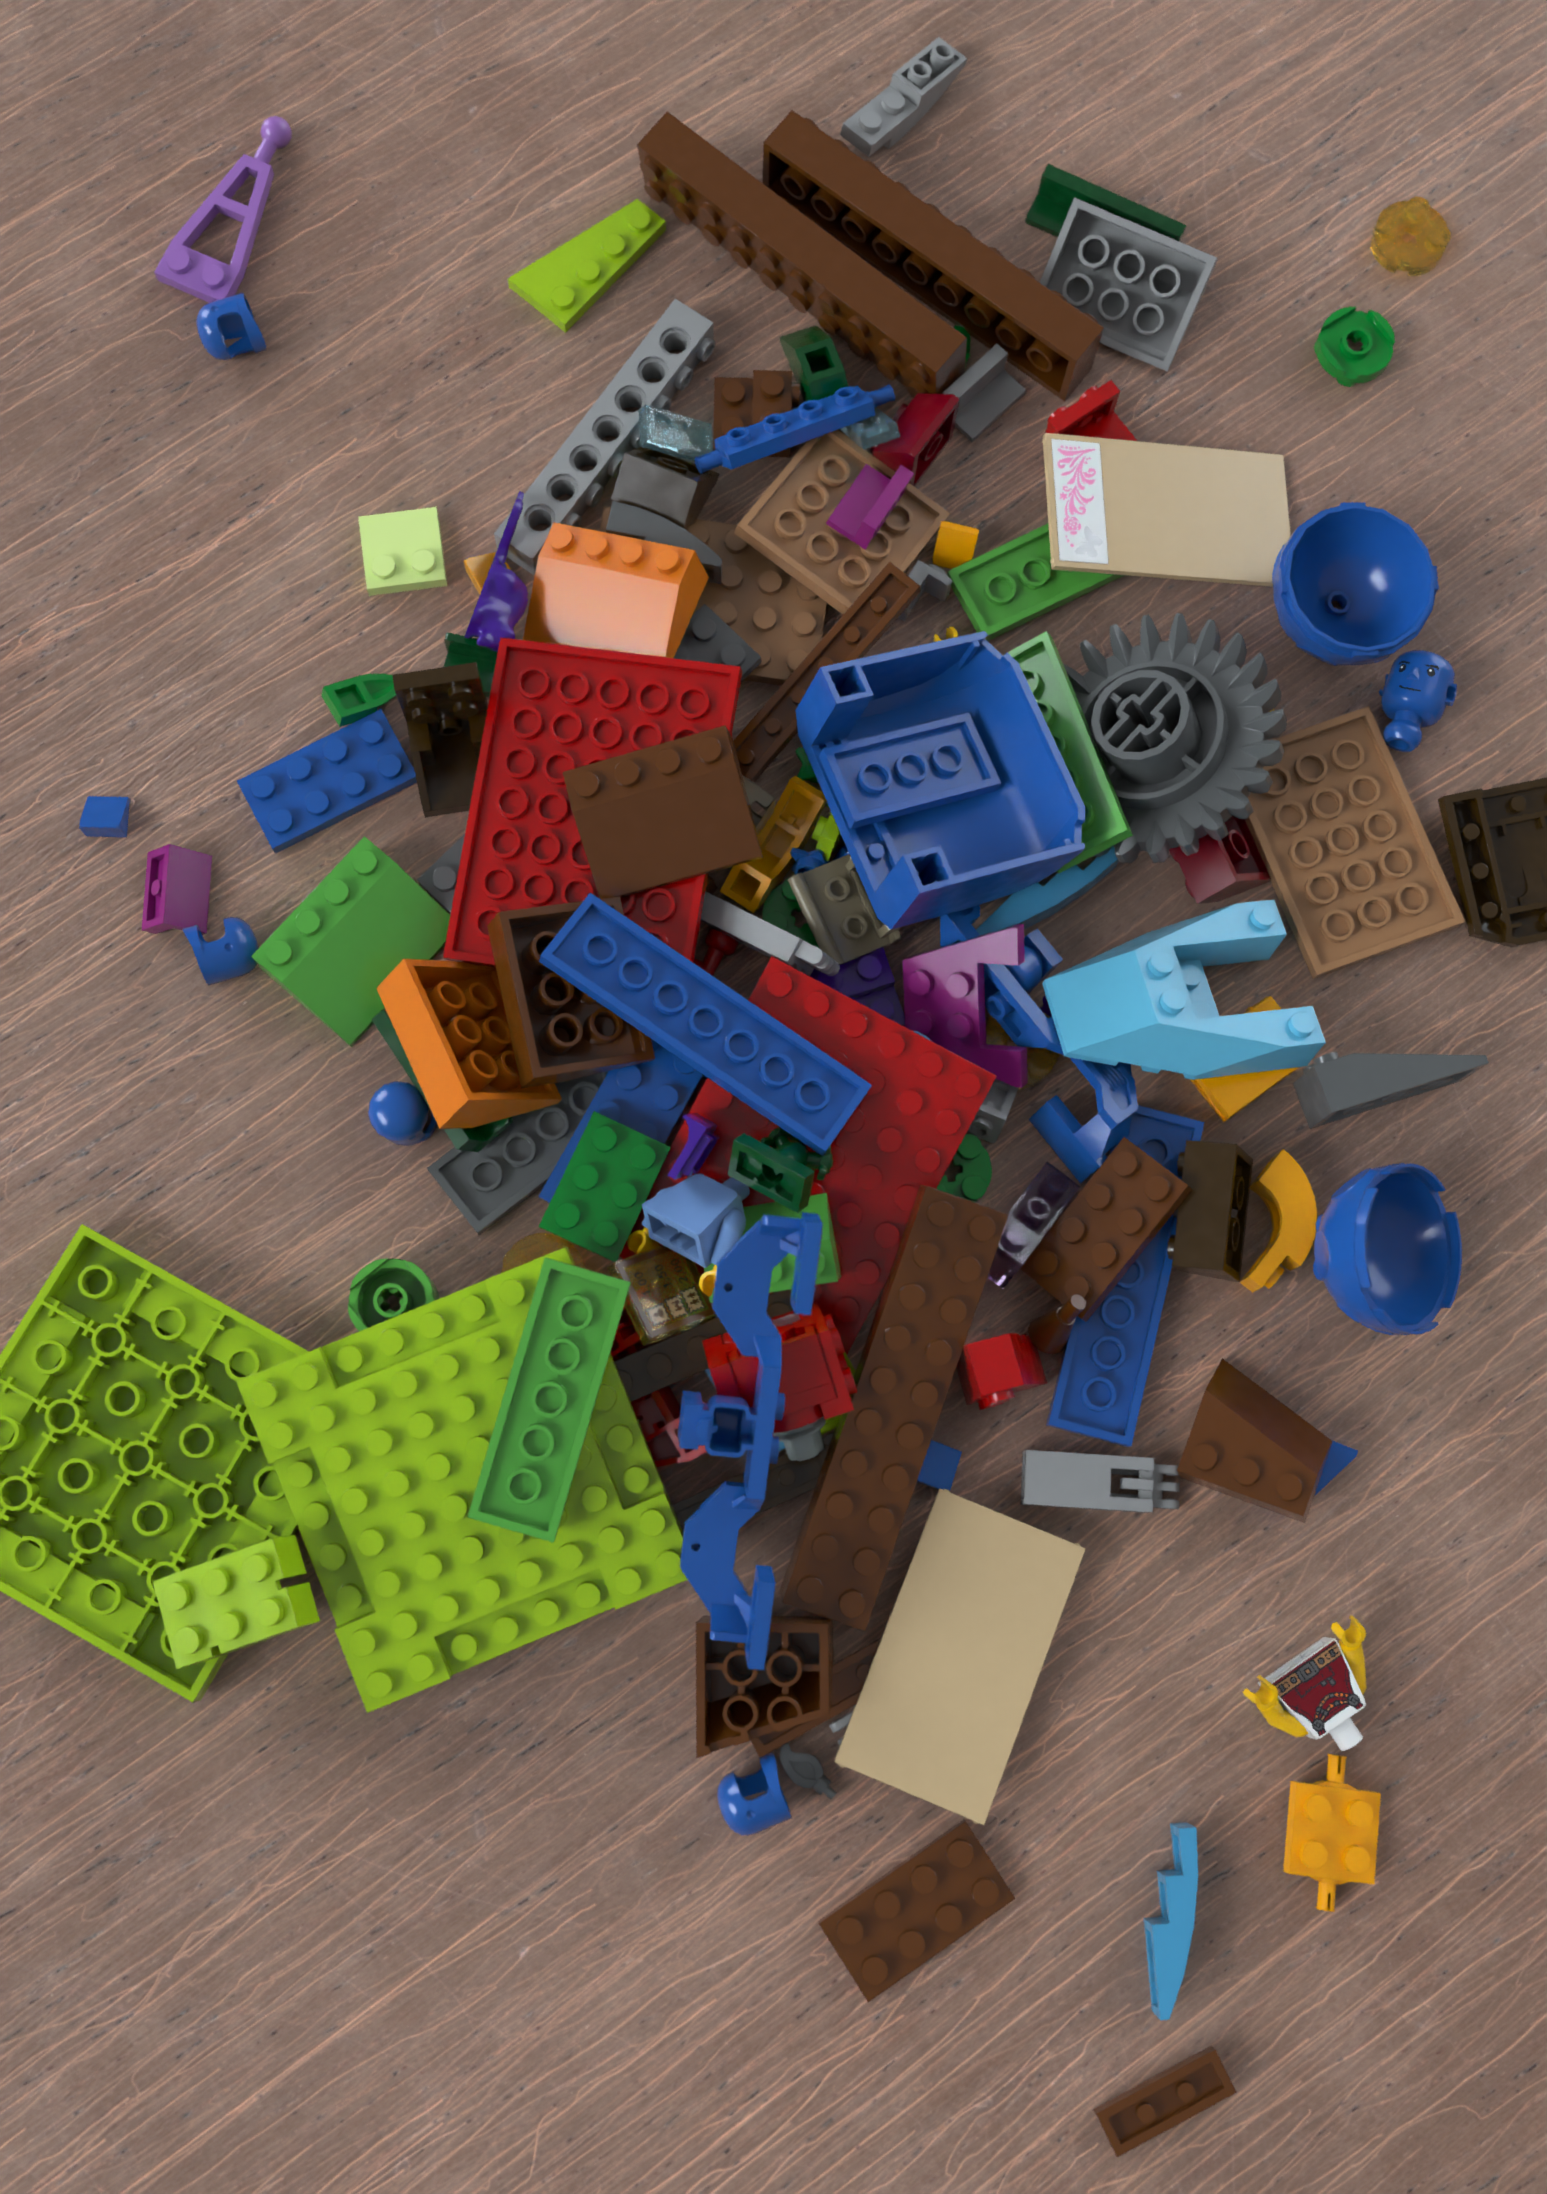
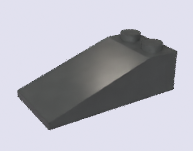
M1331 1052L1314 1059V1064L1303 1068L1304 1074L1293 1083L1308 1126L1312 1129L1460 1082L1489 1062L1486 1055L1352 1053L1339 1057L1337 1052Z

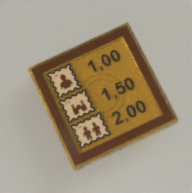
M664 1245L613 1262L607 1267L610 1276L631 1282L624 1306L643 1346L702 1324L717 1316L712 1308L709 1297L700 1289L699 1279L701 1275L695 1262Z

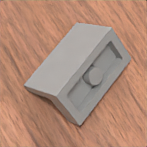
M998 344L993 346L943 392V394H954L960 398L955 427L971 442L977 439L1026 393V389L1004 370L1008 353Z

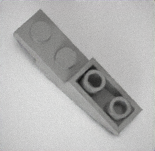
M938 37L894 72L890 86L847 119L842 125L840 135L868 157L883 145L890 149L938 101L966 65L967 58Z

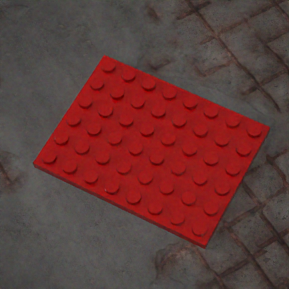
M500 637L443 958L448 961L496 967L487 926L498 912L584 901L589 893L600 899L573 816L563 772L721 726H726L732 737L743 672L741 667ZM708 873L621 897L624 916L691 962H694Z
M771 956L748 1001L872 1085L830 1145L831 1153L833 1154V1166L825 1176V1179L817 1180L818 1170L812 1169L815 1173L810 1196L827 1193L842 1276L837 1282L815 1285L813 1304H818L823 1316L831 1314L844 1350L848 1354L888 1279L920 1185H926L935 1189L938 1187L997 1076ZM709 1078L703 1084L688 1114L697 1113L717 1124L718 1126L714 1134L720 1138L697 1174H703L721 1184L731 1177L728 1175L734 1139L745 1133L761 1142L763 1137L769 1136L772 1130L778 1128L772 1121ZM684 1120L671 1145L646 1201L655 1197L661 1189L675 1186L691 1177L685 1176L674 1180L668 1176L688 1140L689 1127L686 1120ZM806 1146L808 1151L815 1152L814 1150ZM749 1187L750 1194L742 1200V1205L747 1207L776 1201ZM643 1208L630 1235L637 1230L642 1231L644 1228L642 1225L645 1217ZM626 1241L619 1257L628 1260L638 1256L629 1249L628 1242ZM673 1250L658 1255L651 1262L641 1261L634 1264L659 1278L658 1273L660 1275L662 1271H665L667 1276L665 1277V1273H662L664 1278L659 1279L671 1283L670 1285L684 1291V1289L695 1286L696 1290L700 1291L684 1256ZM673 1259H678L679 1264L672 1265L671 1261ZM693 1262L699 1276L701 1277L705 1273L704 1267ZM657 1265H662L663 1270L656 1271L655 1267ZM676 1266H681L682 1271L675 1272L674 1268ZM685 1275H686L688 1281H685V1280H683V1279H680V1281L682 1282V1283H680V1282H679V1278L682 1277V1278L686 1279V1278H685Z

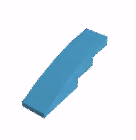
M1112 846L1108 853L1097 857L1084 870L1075 865L1061 873H1057L1044 887L1037 882L1013 893L976 931L979 935H983L1017 924H1024V929L1054 915L1088 892L1117 866L1119 860L1114 853L1115 847Z
M1188 1822L1170 1823L1174 1869L1157 1870L1161 1917L1144 1918L1152 2012L1160 2020H1170L1185 1974L1195 1923L1198 1886L1197 1828Z

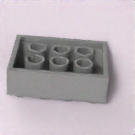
M1074 198L1040 283L1051 291H1057L1062 294L1068 303L1081 312L1092 315L1104 327L1100 340L1101 344L1168 372L1218 258Z

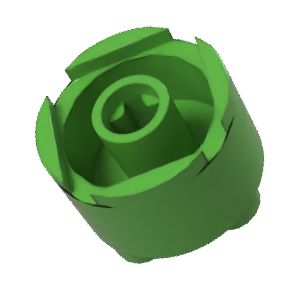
M378 1259L362 1268L353 1279L350 1287L348 1313L354 1326L358 1331H361L440 1298L433 1281L414 1263L402 1259ZM392 1295L398 1299L402 1298L399 1301L401 1308L396 1312L392 1309L387 1310L390 1307L387 1299Z

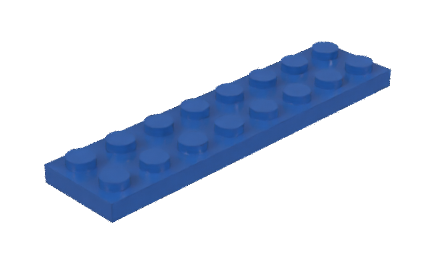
M592 893L588 894L540 955L539 962L821 1156L825 1154L872 1086Z
M1138 1105V1110L1132 1114L1130 1133L1127 1139L1182 1180V1177H1179L1177 1173L1179 1153L1185 1152L1186 1140H1201L1205 1122ZM1116 1146L1110 1150V1154L1116 1148ZM1173 1214L1088 1321L1085 1322L1078 1316L1075 1318L1073 1328L1063 1351L1046 1426L1125 1447L1132 1446L1173 1260L1168 1258V1241L1171 1234L1176 1235L1177 1218H1174Z

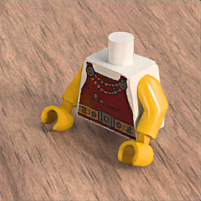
M1353 1615L1349 1616L1351 1624L1345 1631L1337 1622L1331 1625V1630L1339 1638V1643L1335 1638L1323 1637L1264 1678L1258 1675L1257 1679L1260 1680L1258 1682L1260 1689L1255 1694L1247 1688L1244 1689V1696L1256 1704L1270 1726L1296 1738L1306 1735L1317 1740L1330 1733L1341 1751L1352 1748L1363 1739V1736L1350 1717L1366 1706V1701L1363 1697L1367 1689L1366 1669L1362 1647L1366 1630Z

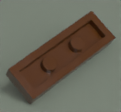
M1210 2046L1093 2110L1113 2152L1119 2157L1237 2092L1215 2048Z

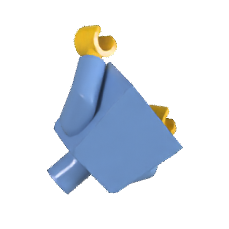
M694 1174L675 1186L661 1189L655 1197L642 1204L645 1216L642 1221L644 1228L642 1231L637 1230L628 1237L629 1249L639 1256L659 1249L660 1243L704 1268H707L711 1263L714 1264L713 1270L705 1272L699 1279L701 1291L710 1297L714 1289L717 1262L742 1237L745 1229L746 1218L742 1200L749 1196V1187L732 1177L721 1184L703 1174ZM657 1256L652 1257V1258H649V1259L644 1260V1261H645V1262H651V1261H653Z

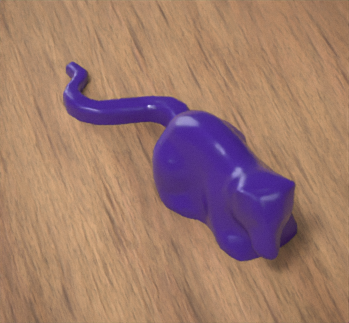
M519 491L464 637L466 639L479 637L476 642L477 645L487 647L494 652H498L500 637L515 639L514 626L524 615L528 604L526 585L516 573L505 565L509 546L523 509L524 493Z

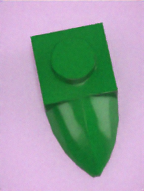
M365 674L323 686L321 696L339 727H342L376 712L378 707L393 699L396 693L392 675Z

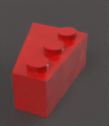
M1007 1333L966 1344L962 1349L956 1367L966 1404L978 1403L979 1410L1002 1405L1004 1402L1010 1401L1009 1399L1015 1398V1392L1047 1384L1038 1349L1032 1343L1029 1335L1027 1336L1026 1334Z

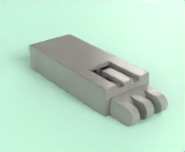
M705 891L701 921L712 929L732 937L737 942L768 958L773 956L808 976L811 975L814 969L828 976H834L839 972V963L818 947Z
M1024 1450L1022 1451L1020 1505L1152 1513L1153 1508L1179 1509V1500L1171 1498L1162 1499L1163 1491L1180 1492V1483L1163 1482V1474L1168 1476L1179 1475L1177 1472L1178 1466L1154 1464V1458ZM1111 1474L1138 1476V1479L1120 1478V1489L1138 1490V1495L1110 1493Z

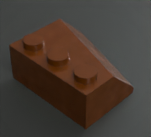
M1222 1358L1204 1392L1177 1472L1182 1479L1305 1523L1333 1441Z
M703 1615L696 1622V1759L709 1755L714 1751L749 1742L751 1739L775 1731L779 1732L830 1714L833 1674V1620L822 1616H772L764 1670L748 1669L745 1654L746 1643L710 1639V1615Z

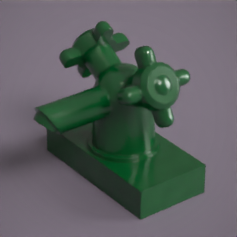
M778 1126V1128L772 1130L769 1136L763 1137L761 1142L745 1133L735 1138L728 1175L799 1213L809 1203L815 1173L812 1169L818 1170L817 1180H824L833 1166V1154L831 1153V1146H829L823 1156L817 1152L808 1151L802 1142Z

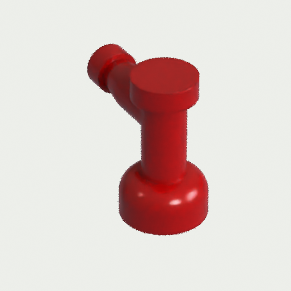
M709 929L705 937V943L709 949L702 962L694 958L693 963L714 976L723 956L732 955L739 943L718 930Z

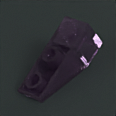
M1049 1162L1045 1163L1007 1213L1009 1216L988 1274V1278L1002 1289L1005 1288L1025 1263L1080 1187Z

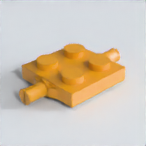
M1327 1754L1326 1780L1314 1783L1290 1781L1283 1872L1308 1876L1318 1881L1316 1909L1335 1912L1337 1884L1357 1882L1374 1885L1381 1793L1355 1789L1349 1784L1344 1783L1347 1756Z

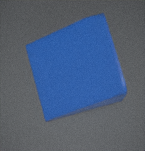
M88 796L80 819L79 829L86 837H127L129 797Z
M931 1440L917 1482L935 1489L940 1488L950 1491L962 1452Z

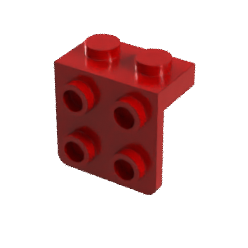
M1109 380L1099 388L1096 385L1090 387L1080 396L1076 403L1068 408L1062 406L1054 411L1047 420L1048 425L1045 432L1138 441L1114 412L1120 390L1112 380Z

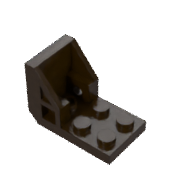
M477 663L392 675L395 693L407 722L410 750L425 818L469 811L488 709Z

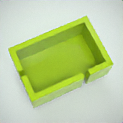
M296 1535L272 1538L153 1581L176 1669L202 1663L320 1621L309 1582L282 1588L280 1580L307 1574Z

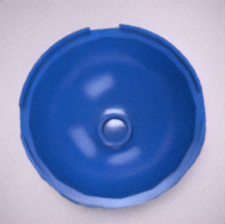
M1400 1163L1365 1169L1347 1181L1331 1196V1201L1327 1205L1324 1214L1319 1215L1316 1221L1317 1233L1314 1241L1315 1260L1313 1264L1315 1277L1320 1281H1324L1328 1292L1336 1301L1337 1306L1357 1323H1361L1363 1326L1376 1332L1388 1335H1410L1431 1331L1439 1325L1438 1322H1432L1441 1308H1451L1458 1290L1462 1266V1242L1456 1212H1446L1438 1194L1439 1191H1445L1446 1189L1440 1180L1425 1167L1417 1164Z

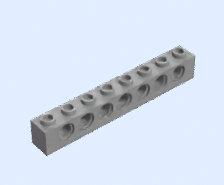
M674 299L524 494L523 509L509 546L508 559L535 576L538 555L553 523L580 526L582 515L589 506L593 508L599 503L604 494V487L611 477H618L624 453L633 450L634 447L638 449L644 444L649 434V428L656 418L661 420L666 415L671 405V399L678 389L683 391L688 386L693 377L695 367L700 361L705 362L712 354L716 343L714 341L712 321L679 300ZM677 349L683 352L672 354L669 351ZM651 378H657L661 380L657 383L647 382V380ZM628 407H636L639 409L635 412L624 411V409ZM606 436H614L617 438L611 442L601 440ZM584 465H591L595 467L590 471L579 470V468ZM563 494L572 496L567 501L556 500L558 496ZM511 512L494 533L497 549ZM538 524H547L550 526L548 529L544 531L533 530V528Z

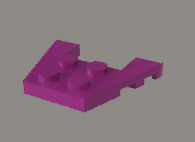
M1024 924L1013 925L1006 929L986 933L956 944H949L909 956L903 960L905 1027L929 1037L932 1042L997 1076V1080L1018 1088H1022L1028 1083L1027 1047L986 1043L984 963L1018 966L1025 962Z

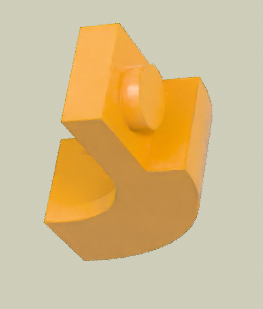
M792 777L777 802L773 814L758 835L763 858L733 866L720 892L749 911L756 912L794 864L795 859L790 854L792 848L803 850L815 829L814 824L827 802L824 794L799 777Z
M1284 1149L1270 1159L1250 1185V1189L1266 1204L1272 1221L1271 1237L1266 1248L1240 1280V1283L1252 1293L1263 1286L1270 1289L1284 1272V1269L1279 1266L1280 1264L1290 1271L1301 1266L1315 1238L1317 1207L1311 1184L1300 1165Z

